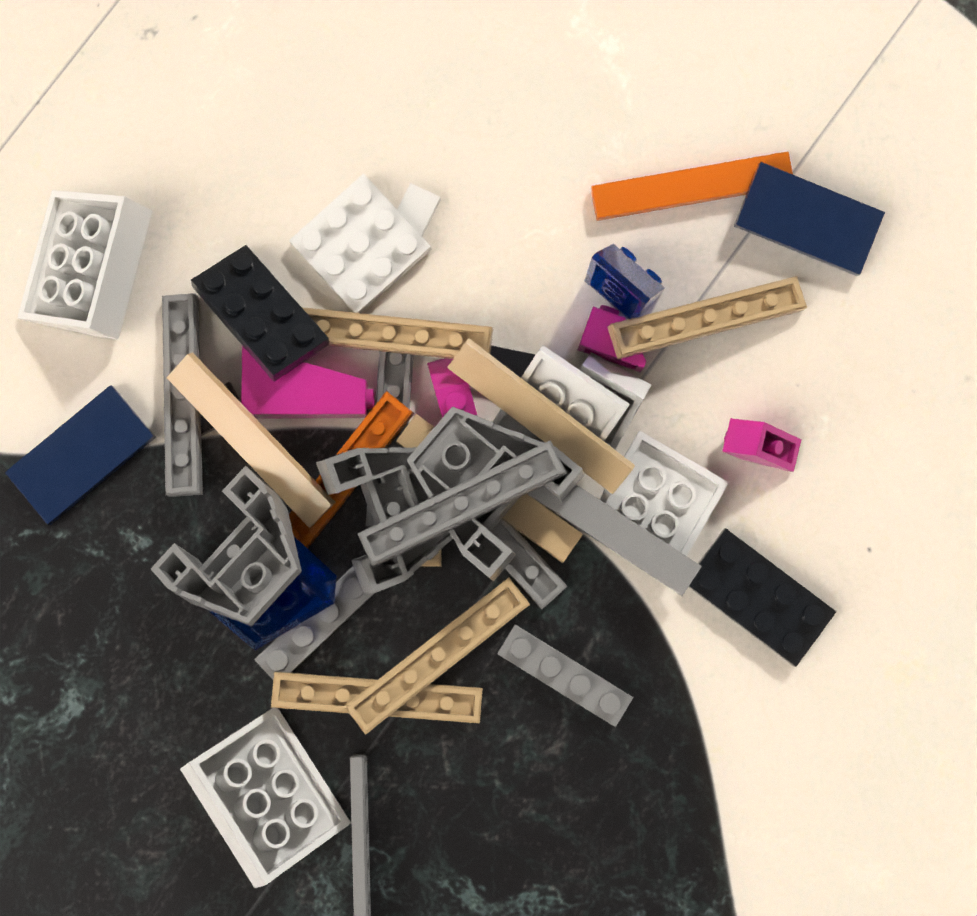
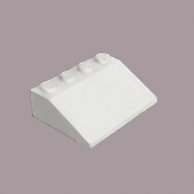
M52 190L17 318L91 336L119 340L152 210L125 196Z
M278 708L270 709L180 769L254 888L267 885L351 824Z

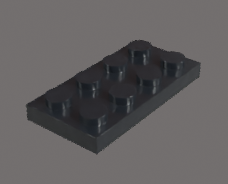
M247 245L191 279L193 289L274 382L329 345L327 335Z
M726 528L722 530L698 562L702 567L689 585L690 589L794 667H797L837 612Z

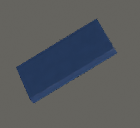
M760 162L734 227L859 276L885 212Z
M110 385L10 467L5 474L48 525H51L154 440L156 436L116 388Z

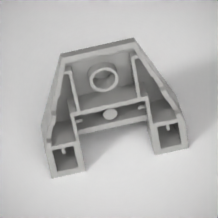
M451 407L407 458V462L430 499L544 443L458 408ZM554 446L567 474L543 486L560 501H563L582 479L584 472L581 467ZM520 497L449 531L462 555L493 581H495L516 554L492 534L491 531Z
M417 447L356 448L316 462L327 495L337 494L358 485L361 486L374 525L429 499L407 462V458ZM445 532L375 567L371 565L367 554L351 560L363 593L374 594L406 581L414 574V571L427 560H431L439 553L438 551L453 539L450 532Z
M245 466L222 492L247 517L204 564L174 543L154 564L151 570L169 590L191 604L252 626L302 570L287 504L262 478Z

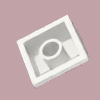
M591 352L582 364L580 371L630 404L604 441L613 449H616L651 384Z

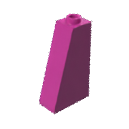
M242 346L241 403L256 419L365 418L368 415V409H372L375 405L374 389H368L366 380L305 362L274 382Z

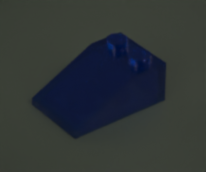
M612 244L596 252L591 257L584 281L627 319L643 316L663 293L665 288L661 285L662 280L652 270L647 269L645 271L636 263L637 259L634 254L627 248L621 247L619 249L615 244Z
M295 536L294 540L302 571L252 626L208 610L254 650H257L335 603L337 576Z

